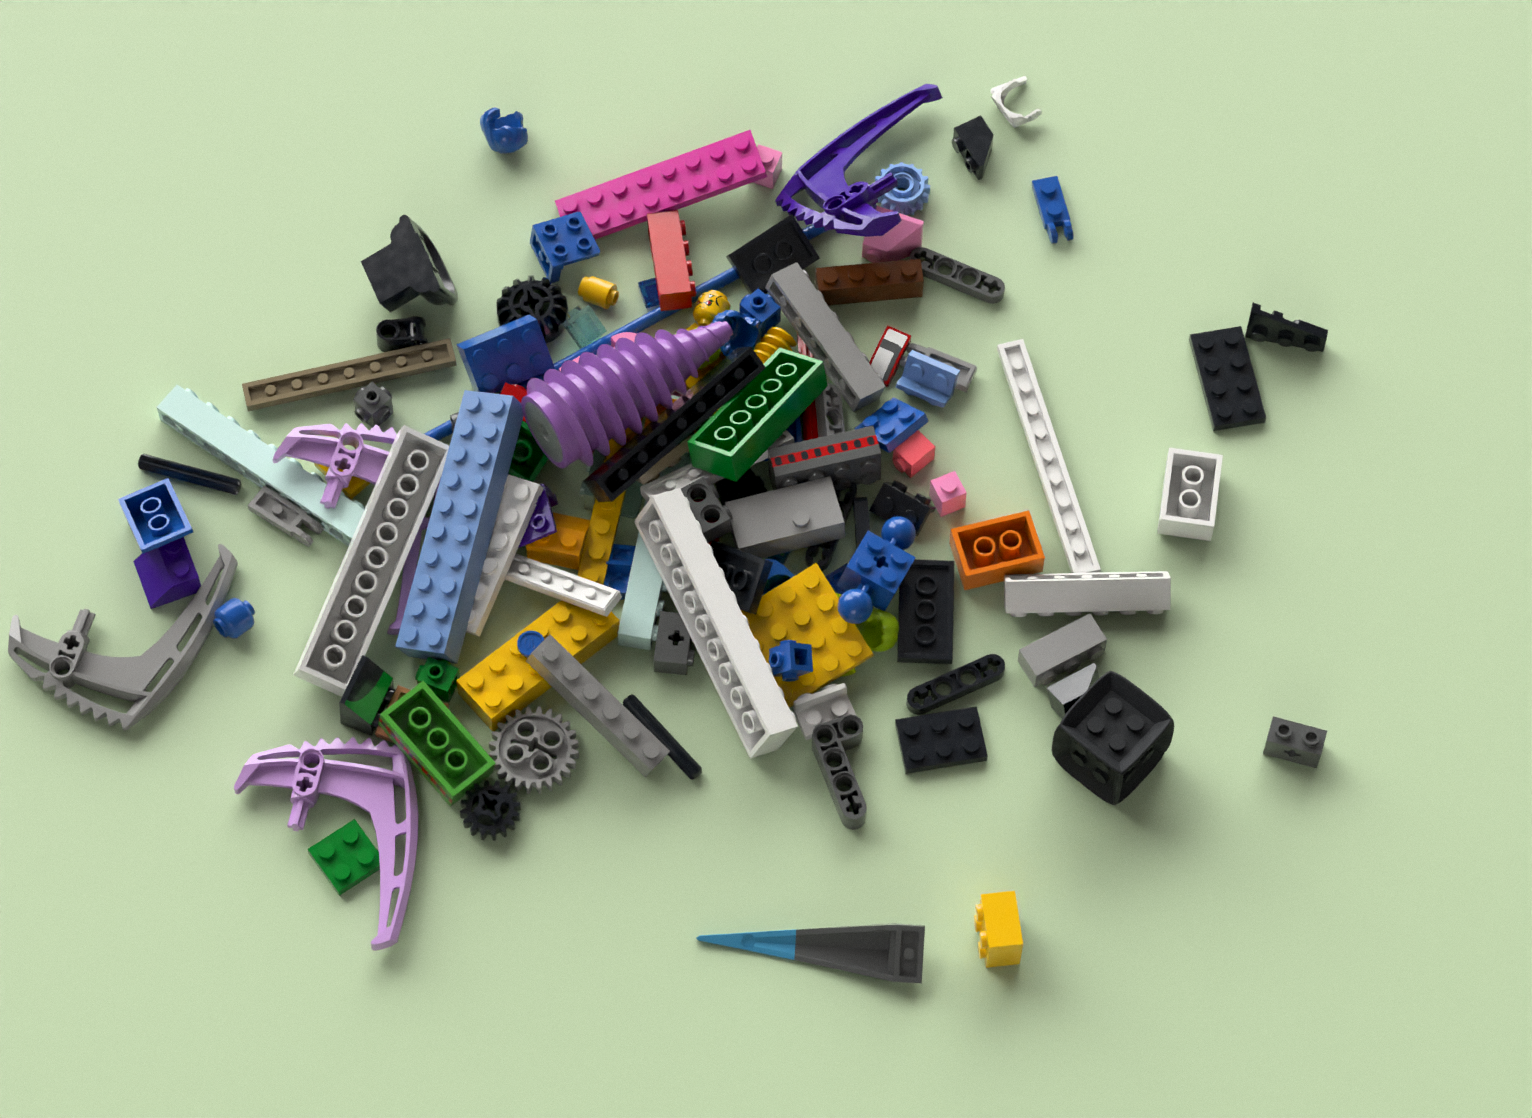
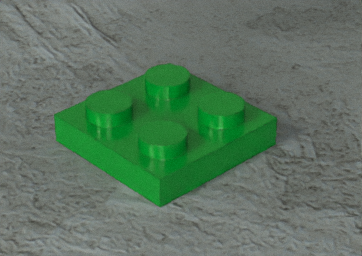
M355 819L307 849L308 854L339 896L380 870L379 852Z

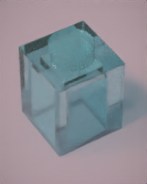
M590 305L584 309L577 306L566 314L569 319L562 323L579 349H582L607 332Z

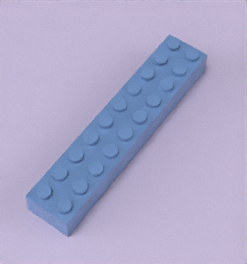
M464 391L395 645L396 648L408 657L428 659L430 657L458 664L524 416L522 405L514 396Z

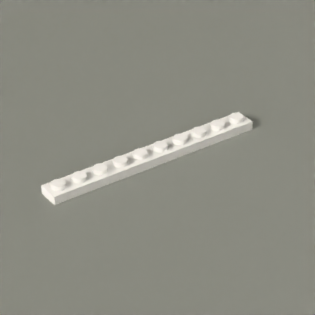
M1020 339L999 344L997 351L1071 573H1100L1101 569L1024 340Z

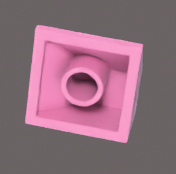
M877 206L875 209L881 213L892 212V210ZM899 213L902 221L883 236L864 237L862 257L872 263L899 261L909 257L914 249L922 247L924 221Z

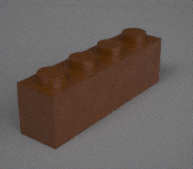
M921 259L816 268L815 272L816 290L822 293L828 306L923 296L924 280Z

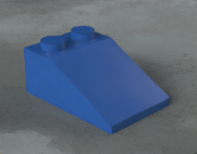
M169 478L118 499L142 554L194 533Z

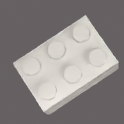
M1169 448L1157 534L1211 541L1215 524L1223 455Z

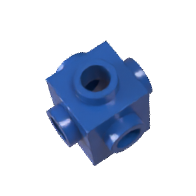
M759 289L751 295L747 294L739 304V312L746 317L757 318L762 325L761 337L767 334L771 327H775L781 322V307L771 295L764 294Z
M784 640L780 642L779 646L770 648L769 664L772 668V675L782 677V681L792 682L799 680L801 675L813 672L811 644L797 643L795 640Z

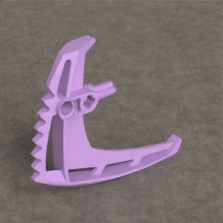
M347 423L344 424L341 430L332 424L296 427L281 443L273 456L272 462L278 463L287 456L329 467L325 476L327 485L320 503L324 504L325 508H335L342 489L348 487L352 476L375 485L387 459L388 451L363 444V440L393 444L397 434L392 427L383 433L378 425H375L371 430H367L362 423H360L356 430H353ZM351 445L355 450H348L344 446ZM438 483V486H437V488H436V490H435V493H434V502H435L437 490H438V487H439V483ZM430 517L423 518L403 565L396 620L389 626L387 634H399L417 568L422 530L427 529Z
M338 737L331 744L320 738L315 747L305 741L301 749H297L289 744L253 754L243 766L234 785L235 794H240L249 785L293 789L290 798L293 806L287 825L288 828H293V831L304 830L309 808L314 807L320 794L346 800L371 815L377 837L380 862L378 935L371 941V949L377 951L396 944L409 901L418 845L417 794L411 766L405 754L396 744L389 747L385 740L374 746L370 738H367L362 744H358L354 737L346 744H343ZM368 754L390 757L393 761V771L369 765L324 759L323 755ZM299 757V759H297V758L277 759V758ZM309 763L318 764V766L314 768L306 767V765H308ZM394 785L405 788L406 819L399 824H396ZM406 834L403 872L398 876H394L395 839L400 835ZM398 888L400 890L391 926L387 928L392 893Z

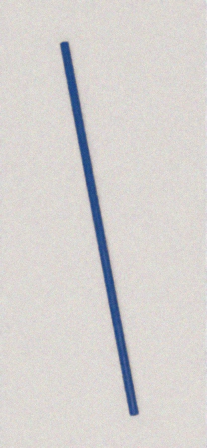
M813 224L802 229L808 240L826 232L824 227L815 228ZM733 267L696 286V296L692 297V304L698 300L702 293L709 292L710 290L717 291L739 279ZM659 306L554 363V369L559 371V368L562 367L565 361H572L583 352H590L596 355L600 345L607 344L611 346V337L623 332L637 334L682 309L660 311ZM542 373L532 378H538L543 381L545 373ZM530 379L520 382L517 385L524 387L527 391V384ZM448 420L424 434L439 441L452 434L451 422Z

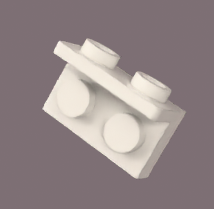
M845 683L839 685L830 684L823 688L822 691L814 694L805 693L799 696L793 705V713L805 740L812 738L813 729L821 723L845 715H856L847 696Z

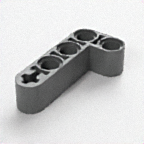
M845 715L821 723L813 729L812 750L842 824L848 829L855 830L865 824L867 807L845 751L859 746L862 742L863 722L856 715ZM851 728L856 730L857 733L849 735L844 730ZM821 737H827L831 741L828 743H821L818 741V739ZM836 761L841 765L834 768L830 767L828 763ZM841 785H846L850 787V790L842 792L837 788ZM850 803H852L854 813L849 812Z

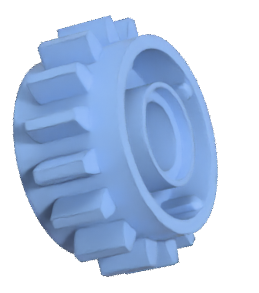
M903 162L895 165L890 164L886 170L882 168L880 176H876L875 181L891 172L897 180L898 186L880 196L878 203H881L883 208L898 211V213L904 215H914L915 211L923 209V203H928L930 194L928 176H923V170L915 168L914 164L908 165L903 164ZM899 188H903V189H906V190H905V191H900V190H898V189H899Z

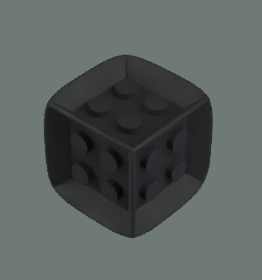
M1109 671L1092 684L1065 714L1054 732L1051 749L1052 755L1066 772L1105 802L1117 805L1127 798L1159 763L1171 744L1175 727L1174 721L1160 704L1120 674Z

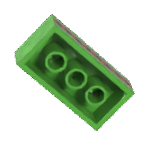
M424 681L380 714L378 725L450 807L464 797L467 790L471 791L474 789L475 783L479 785L493 774L496 765L495 761Z

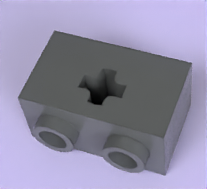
M660 611L654 654V672L687 675L688 666H693L695 650L690 649L692 639L679 613Z
M1273 716L1263 754L1317 768L1327 730Z

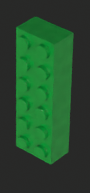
M779 347L764 363L766 368L727 401L689 439L687 443L692 467L737 482L827 388L824 362Z

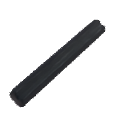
M141 454L138 460L139 469L234 495L238 494L241 489V481L233 477L148 454Z
M631 694L623 700V706L670 750L667 755L691 780L696 779L702 773V767L635 695Z

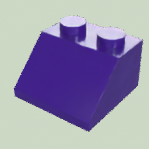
M184 537L141 554L133 561L150 609L194 595L201 587L199 576Z

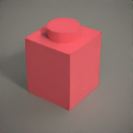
M918 430L893 450V464L901 473L905 472L912 478L934 460L935 446Z

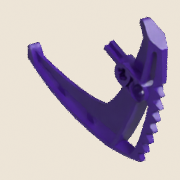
M924 84L881 107L840 134L795 172L776 198L777 206H781L782 210L787 211L789 215L793 214L797 221L804 220L806 225L813 224L815 228L824 227L825 231L835 229L836 233L864 237L883 236L902 221L898 211L881 213L875 210L878 198L898 186V182L893 174L890 172L871 185L860 181L848 186L845 179V171L873 142L920 105L942 99L943 97L938 86ZM805 189L810 198L824 212L819 213L797 203L791 197Z

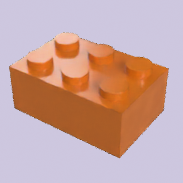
M1029 510L952 528L950 531L949 544L964 591L1004 581V575L1043 572L1045 556Z

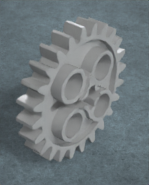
M538 706L536 713H532L530 707H527L526 714L524 715L517 709L516 718L514 719L506 715L507 724L498 722L497 725L500 732L492 731V739L495 741L489 742V749L492 750L489 752V756L496 763L494 770H498V779L506 777L505 784L509 786L514 782L517 792L522 786H525L527 794H530L532 787H536L539 794L542 792V786H546L552 791V783L554 781L560 786L563 785L561 776L570 778L571 774L568 768L576 769V761L573 759L579 758V751L575 750L579 748V742L575 740L576 731L569 730L571 728L570 722L562 723V714L553 718L552 709H549L546 714H542L540 706ZM526 730L533 732L528 737L520 735L521 732ZM549 740H557L559 742L555 746H548L546 744ZM514 754L522 756L521 759L516 761L509 759ZM541 763L548 765L544 770L535 768L536 765Z

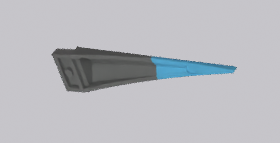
M888 923L699 935L696 937L697 940L797 960L892 982L922 983L925 925Z

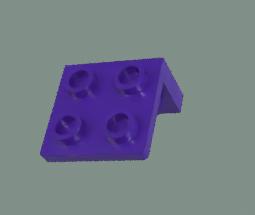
M544 483L540 484L544 489L541 496L539 495L535 510L518 548L557 532L551 508L558 505L557 497Z

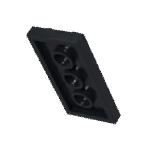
M1238 326L1190 334L1189 342L1213 431L1265 423L1266 415L1242 327Z
M915 559L899 587L897 662L952 664L954 561Z

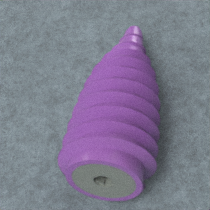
M726 321L699 326L697 329L690 331L680 328L674 335L660 329L655 333V338L647 333L640 332L635 336L634 342L622 337L616 341L615 348L602 344L598 347L596 355L590 352H583L579 357V363L567 360L562 364L561 372L549 369L544 374L543 381L538 378H531L528 381L527 395L521 401L526 423L543 453L557 467L567 468L568 465L578 459L585 465L592 466L593 450L596 449L602 455L609 456V440L613 439L617 444L624 446L626 444L625 430L627 428L635 434H641V418L645 417L651 422H657L658 414L656 407L659 404L666 409H672L671 394L677 391L681 395H686L685 381L690 375L698 378L697 369L705 361L709 362V357L730 340L733 331Z

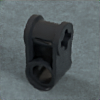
M412 316L403 319H386L381 321L376 328L378 348L383 352H389L428 343L427 338L424 336L425 319ZM385 335H392L393 337H391V338H385L384 336H385Z

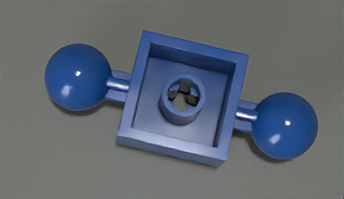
M896 516L888 519L882 527L881 537L867 531L837 583V586L846 590L838 600V612L846 622L860 624L866 621L872 613L873 606L886 611L916 558L904 551L914 543L916 537L915 527L907 518Z

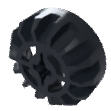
M530 275L527 281L522 282L517 278L513 280V286H505L502 289V296L497 299V321L499 327L524 316L531 315L537 319L547 344L555 340L567 325L568 306L566 296L562 294L560 286L558 284L551 285L548 278L543 277L539 281L535 280L534 275ZM532 288L543 291L548 297L542 298L538 293H534ZM523 291L520 304L513 305L516 295ZM550 302V306L544 314L543 303ZM520 309L521 316L515 310Z

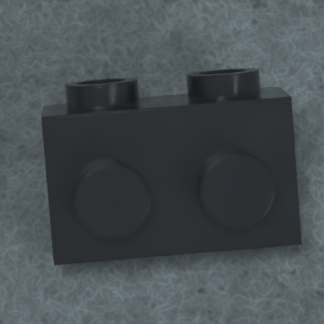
M896 480L893 483L884 482L869 511L885 520L896 516L907 518L914 525L916 536H918L929 514L933 513L936 507L930 505L931 499L920 493H917L916 496L907 492L908 487Z

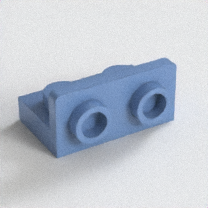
M911 350L908 354L902 377L898 380L896 388L908 395L928 401L931 405L943 408L953 396L960 370Z

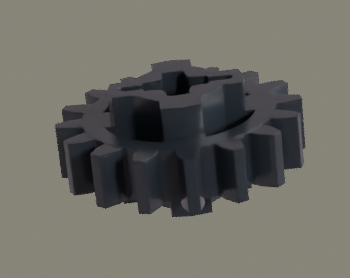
M485 780L484 787H480L475 783L474 792L468 790L465 792L468 800L464 799L460 802L461 808H463L460 810V817L464 819V828L471 827L470 832L472 836L479 832L481 840H485L487 835H491L492 840L496 841V834L500 833L505 838L507 836V828L510 830L516 829L514 821H520V813L518 811L521 810L520 802H516L518 800L517 793L510 794V786L508 784L500 788V781L496 780L494 786H490L489 781ZM478 801V806L473 808L474 804ZM509 808V812L506 818L503 820L502 816L507 812V809Z

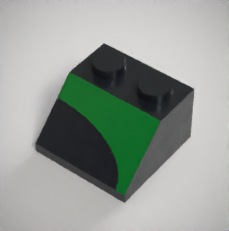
M361 656L339 702L341 724L371 736L375 727L379 726L380 714L383 712L386 704L390 703L396 689H394L393 677L366 656Z

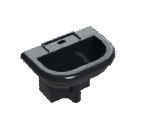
M402 215L399 218V223L392 229L390 234L391 243L361 261L379 303L390 313L419 295L434 305H443L445 303L454 305L458 301L456 288L437 248L427 233L407 215Z

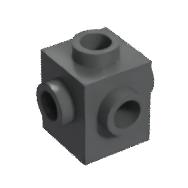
M371 382L366 388L362 387L355 394L353 399L354 413L362 422L367 423L372 428L375 425L380 426L394 413L392 395L383 386L379 388L375 383Z

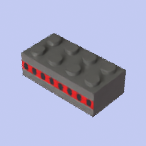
M873 426L768 449L769 477L773 490L829 476L835 489L841 491L848 489L851 486V482H855L856 485H869L877 480H881V451Z

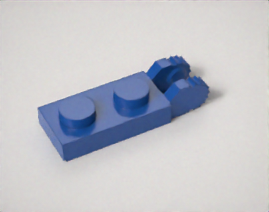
M1058 176L1032 180V189L1044 230H1047L1051 244L1058 242V233L1055 227L1060 226L1063 227L1064 236L1067 241L1073 240L1070 216Z

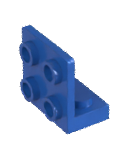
M575 212L532 225L530 245L550 284L560 280L563 266L600 255V249L581 212Z

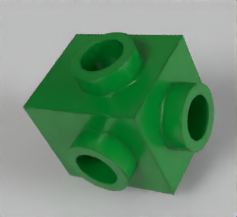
M428 657L425 665L419 666L415 680H417L418 684L424 681L440 700L450 703L457 688L456 680L460 678L459 668L452 666L448 661Z

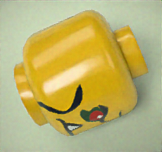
M716 290L702 293L693 310V318L698 323V326L710 325L715 315L725 310H731L728 298Z

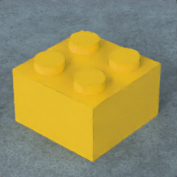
M1015 891L981 894L980 904L975 905L976 915H974L975 931L979 932L980 942H978L980 959L985 958L986 968L1020 964L1023 939Z

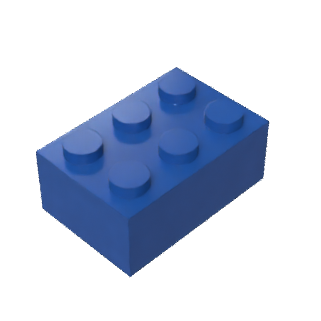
M531 315L524 316L456 344L472 388L476 392L496 393L503 389L505 382L511 385L518 384L555 368L539 323Z

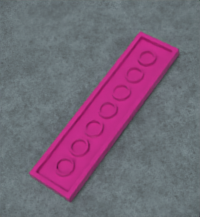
M747 130L555 200V204L560 217L581 212L596 240L647 221V213L678 210L766 178L767 174L751 130Z

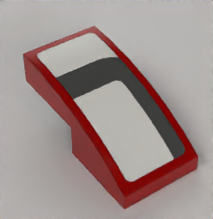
M890 326L886 327L869 362L874 371L882 377L886 387H889L899 368L900 360L911 342V335Z

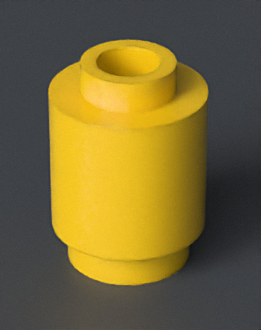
M585 276L579 285L578 296L583 297V300L608 309L611 305L614 306L616 304L619 291H617L616 284L594 276Z

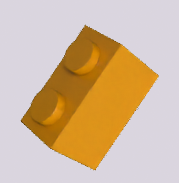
M553 512L557 532L527 544V558L579 570L590 520Z

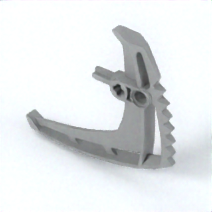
M218 544L220 556L200 589L169 630L141 656L110 657L87 652V646L90 641L87 635L95 618V613L90 612L88 609H80L72 630H68L62 635L59 643L21 628L18 615H14L9 632L8 654L31 680L44 681V691L55 690V700L67 698L68 708L80 705L81 715L93 711L95 721H99L107 716L109 726L120 722L123 730L126 731L149 715L171 693L192 665L214 625L213 620L215 619L216 609L224 603L238 562L224 545ZM224 569L219 580V583L217 585V588L215 590V593L208 606L206 605V600L221 570ZM201 615L202 619L180 653L177 649L178 645L187 634L196 617ZM18 654L48 670V672L43 673L19 657ZM172 659L174 663L153 691L146 692L145 690L168 660ZM61 670H70L66 675H58ZM77 684L135 703L124 714L100 706L68 688Z

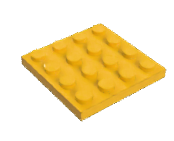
M817 563L764 594L756 615L741 610L742 614L746 616L749 628L754 638L758 640L761 652L768 664L769 649L779 646L781 641L795 640L797 643L811 644L813 672L801 675L799 680L785 682L782 681V677L773 676L777 685L783 690L784 699L789 708L794 705V701L799 696L805 693H815L874 656L856 625L846 622L838 612L839 598Z

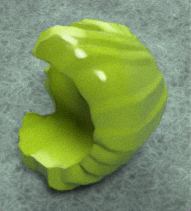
M873 607L872 613L866 621L855 624L871 651H887L894 647L897 642L899 624L896 617L889 612Z

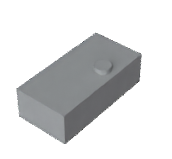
M830 476L725 502L733 516L731 520V534L735 548L761 558L845 538V523Z

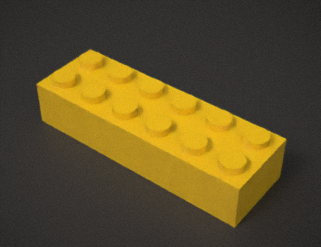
M561 600L457 679L458 694L491 731H495L498 729V722L506 723V715L514 717L517 709L519 711L523 710L552 687L526 662L527 657L518 651L517 640L522 633L531 630L537 631L544 637V640L551 635L582 664L618 636L620 620L612 611L606 617Z

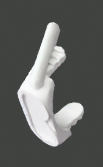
M1025 76L994 87L990 91L993 102L1014 128L1034 121V119H1037L1042 114L1040 109H1036L1023 117L1022 114L1010 112L1004 107V100L1007 94L1012 89L1027 82Z

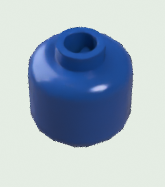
M232 598L216 609L215 619L213 620L214 626L223 637L227 638L229 636L236 639L254 626L253 615L255 610L247 600L242 602L238 598Z

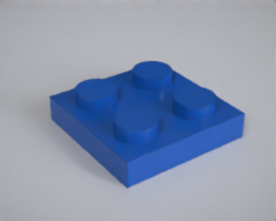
M893 397L871 416L866 417L854 429L873 426L879 447L890 453L928 423L929 420L924 412Z

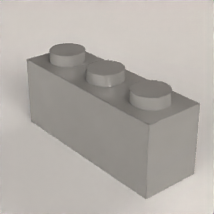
M1089 613L1019 649L1018 663L1034 687L1040 684L1047 685L1054 681L1057 675L1065 671L1070 673L1076 670L1082 662L1088 659L1092 661L1102 656L1106 648L1107 638Z

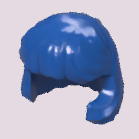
M496 107L485 111L480 118V125L493 151L501 154L512 153L527 144L528 133L527 129L523 127V115L520 112L515 111L514 114L500 117V109Z
M725 310L715 315L712 323L726 321L733 331L730 340L720 347L726 357L736 348L751 346L754 350L762 334V325L757 318L746 317L735 310Z

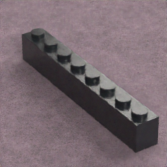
M752 347L736 348L686 392V395L678 398L673 403L672 409L663 411L658 416L657 422L649 423L642 430L641 434L634 436L590 474L583 482L597 501H614L760 374L766 367Z

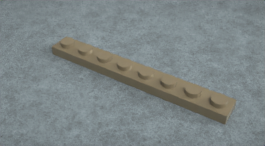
M448 338L242 384L247 410L253 411L367 386L371 382L376 384L457 366L451 339Z

